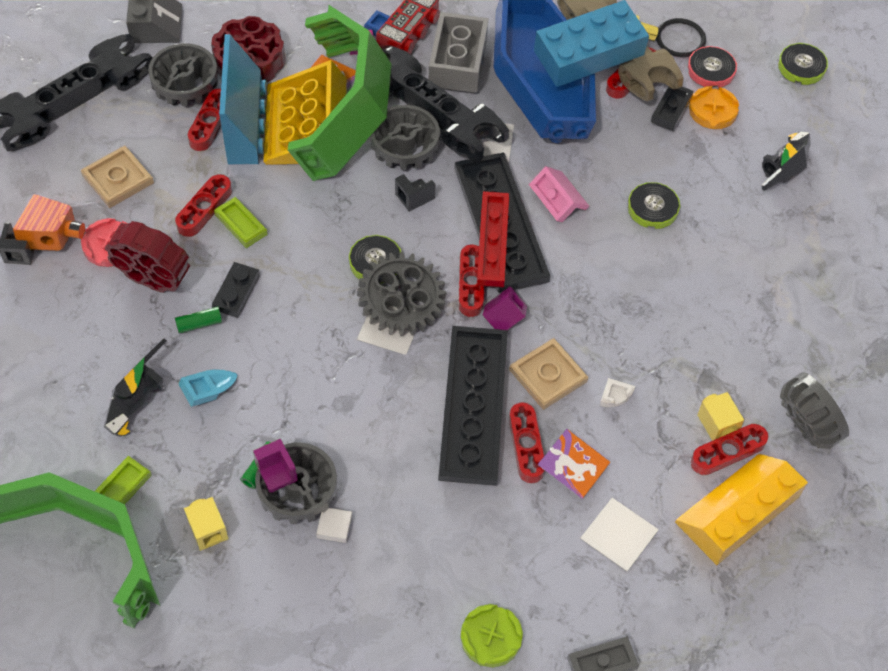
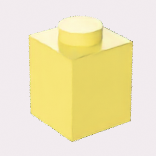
M728 392L707 396L702 401L697 414L712 441L740 429L744 422V418Z
M213 497L195 500L190 506L184 508L200 551L228 540L226 527Z

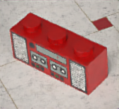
M404 0L376 33V41L381 49L386 45H391L411 54L419 39H423L428 28L438 21L440 16L439 0Z

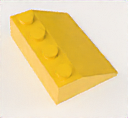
M332 60L267 84L263 160L266 165L298 164L288 151L289 142L312 135L345 97L347 78Z

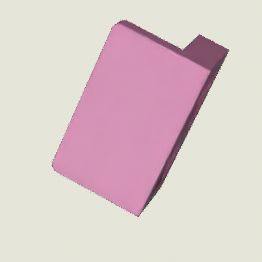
M545 166L529 184L556 221L563 222L575 208L583 210L589 208L588 203L560 170Z

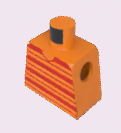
M33 194L13 231L16 240L27 241L30 249L59 251L64 248L69 237L83 238L85 224L75 222L70 205Z

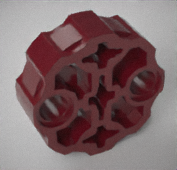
M247 16L238 20L231 19L222 24L220 31L212 37V52L216 60L218 74L221 77L225 34H230L259 67L261 78L266 80V83L273 80L278 70L284 67L285 49L280 29L274 23L265 22L260 17Z
M131 221L128 224L121 223L105 247V250L108 252L107 258L114 267L118 268L127 278L135 283L149 287L157 292L176 291L190 268L188 254L171 237L160 230L150 228L136 221Z

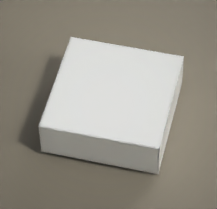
M328 508L326 512L321 511L316 533L317 538L346 543L352 512Z

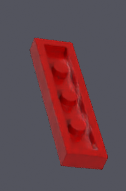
M483 191L477 285L504 287L509 193Z

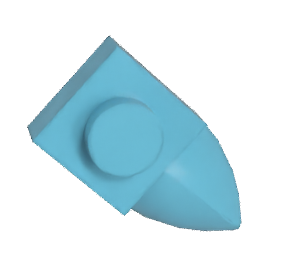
M206 370L182 377L179 381V386L190 406L193 407L216 400L218 394L226 391L233 385L238 375L226 370Z

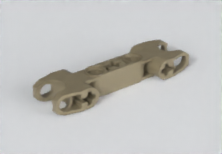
M557 0L560 11L567 20L617 3V0ZM646 47L645 55L621 63L618 69L620 80L624 86L644 101L654 99L653 93L655 89L653 83H664L672 89H678L683 85L684 77L674 57L666 49L652 52Z

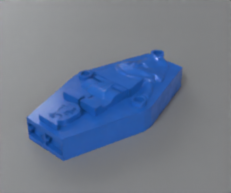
M499 0L495 15L493 64L496 76L540 138H549L553 143H560L563 139H587L596 123L595 73L556 87L534 52L536 31L566 21L567 19L552 0Z

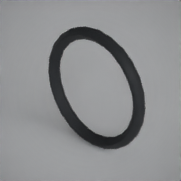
M673 18L663 22L658 27L656 41L659 47L666 49L673 56L690 57L695 50L676 52L663 44L661 32L670 24H688L699 32L701 43L695 50L704 47L706 44L705 32L697 23L691 20Z

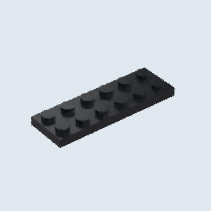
M505 153L487 155L480 161L467 159L455 162L454 169L479 240L483 191L509 193L504 287H496L497 292L501 293L508 287L515 290L550 282V273Z
M452 326L438 481L497 486L508 330Z

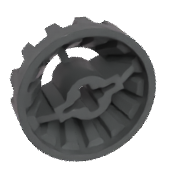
M180 43L168 46L159 51L149 64L148 72L152 89L155 90L159 99L167 100V103L175 105L178 100L184 107L187 106V101L194 100L196 104L202 102V96L207 98L208 94L218 85L216 60L207 49L199 45ZM201 77L203 84L197 87L196 80Z
M412 105L390 107L387 109L386 119L371 135V148L375 151L376 158L382 162L386 161V166L393 168L395 164H400L401 170H406L407 164H413L415 169L420 168L422 161L429 163L433 160V154L439 150V124L431 113L420 107ZM423 146L420 153L413 155L417 147Z
M801 372L783 385L780 394L782 399L781 405L787 410L786 415L794 422L793 426L802 432L804 439H809L812 446L830 449L849 436V427L842 411L828 391L808 373Z
M301 442L284 444L295 465L298 481L285 486V495L279 499L277 490L269 492L257 469L255 482L258 497L263 509L271 512L274 519L278 521L283 518L288 519L290 524H297L298 520L303 519L312 522L315 520V515L321 511L326 512L330 502L336 498L337 474L334 463L323 450L314 445ZM317 482L318 495L314 500L311 485ZM289 500L293 503H301L303 508H291L283 503Z

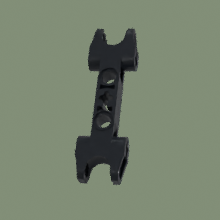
M121 34L106 39L94 46L89 52V62L76 67L41 87L33 94L24 97L19 92H13L0 99V129L11 127L1 137L3 147L9 152L33 145L49 134L51 129L49 122L84 104L114 85L120 91L133 87L149 74V64L153 57L149 53H141L133 57L128 56L135 48L134 38L130 34ZM127 42L123 48L119 49L122 43ZM146 62L144 67H142L141 69H137L141 64ZM19 136L15 142L10 143L14 137Z
M386 45L382 48L391 62L388 97L394 94L407 105L417 106L431 113L437 120L439 128L443 129L441 137L451 150L473 161H480L484 158V147L479 140L491 139L498 143H504L509 139V129L493 110L484 104H478L473 109H469L455 97L421 75L422 67L414 56L391 45Z

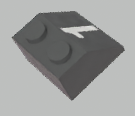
M129 0L126 24L128 33L134 38V43H180L182 4L177 0Z

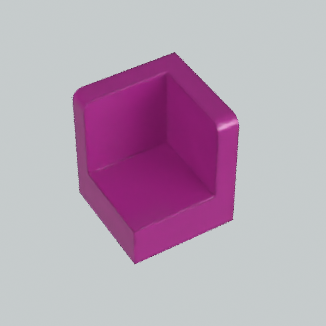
M508 287L485 305L483 317L494 329L508 330L526 317L527 305L511 287Z
M281 438L253 450L255 464L269 492H274L298 481L295 465Z

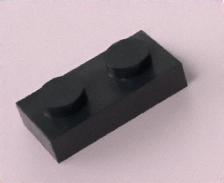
M668 87L651 117V122L674 131L691 101L694 91L685 87L678 89Z
M234 262L212 302V308L218 307L220 313L238 318L260 276L259 269Z

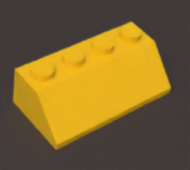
M758 454L677 518L675 523L717 566L801 496L808 482L787 461Z

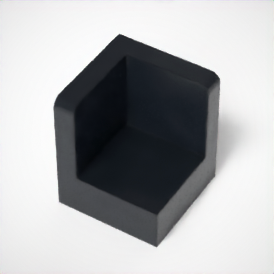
M404 174L395 178V195L408 212L435 199L436 184L433 180L425 183L422 179H418L411 183Z
M5 222L0 237V255L3 262L31 265L35 249H30L27 241L16 240L12 224Z

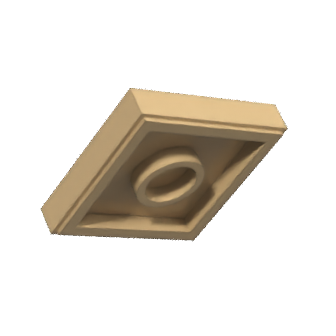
M126 146L81 169L82 176L109 209L154 184L153 177Z
M555 338L512 363L509 367V371L543 410L588 382V376Z

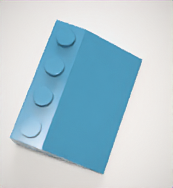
M225 34L219 115L227 163L259 164V154H264V140L260 138V134H265L264 118H261V114H266L265 99H262V95L267 94L266 80H262L261 70L230 34Z

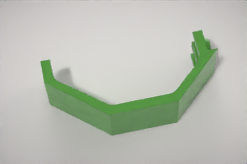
M330 5L328 6V12L306 18L305 26L307 29L310 28L317 43L319 45L322 44L325 48L328 58L351 51H358L353 87L316 131L309 137L291 141L288 144L289 153L312 181L336 176L387 117L391 62L368 29Z
M50 472L0 485V524L60 510L125 539L133 564L131 571L113 599V603L119 606L117 609L118 614L125 617L122 621L123 624L135 628L138 621H142L146 617L150 608L149 602L160 606L135 528L125 504Z

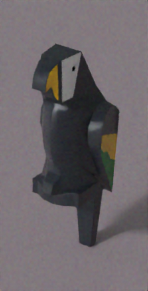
M797 132L789 135V143L780 148L775 155L767 154L763 157L762 168L768 179L761 185L762 190L765 191L780 181L785 183L807 168V158L811 144L810 133Z
M165 338L112 390L104 428L111 434L119 437L127 435L130 430H127L129 415H132L144 405L151 392L162 390L163 378L145 364L167 341Z

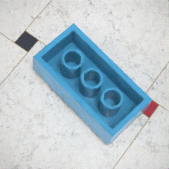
M623 0L536 31L534 52L556 87L645 55L649 34L628 3Z

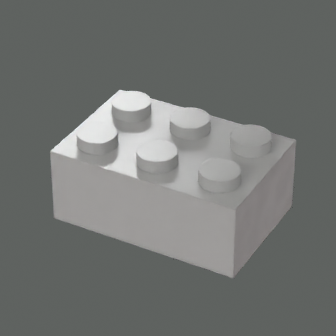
M440 12L429 63L428 79L440 88L477 93L487 43L489 18Z

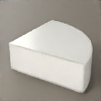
M608 378L600 406L617 407L626 403L632 397L636 386Z

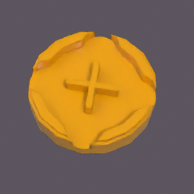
M713 86L698 89L691 97L689 104L690 115L696 123L709 129H723L736 121L739 112V102L733 93L721 87L719 89H712Z

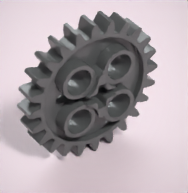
M401 252L399 258L395 259L394 255L389 253L387 261L382 256H379L378 264L371 261L370 270H363V278L359 279L358 286L360 288L357 291V296L360 297L358 306L364 307L363 316L371 315L370 324L379 322V331L386 326L389 327V335H392L394 330L397 329L399 330L400 337H403L405 330H409L413 336L416 327L424 332L426 324L433 326L435 318H440V309H444V299L447 293L443 290L445 281H438L440 272L432 273L433 264L424 266L425 258H421L417 262L414 261L415 255L413 253L409 259H406L404 253ZM395 274H398V276H399V279H400V282H399V283H398V279L396 278ZM412 277L417 281H408L406 278ZM385 282L391 286L384 287L381 286L380 283ZM403 296H406L405 307L407 308L409 314L405 313ZM413 301H421L424 305H416ZM388 306H394V307H396L398 310H396V311H391V310L387 309L386 307H388Z

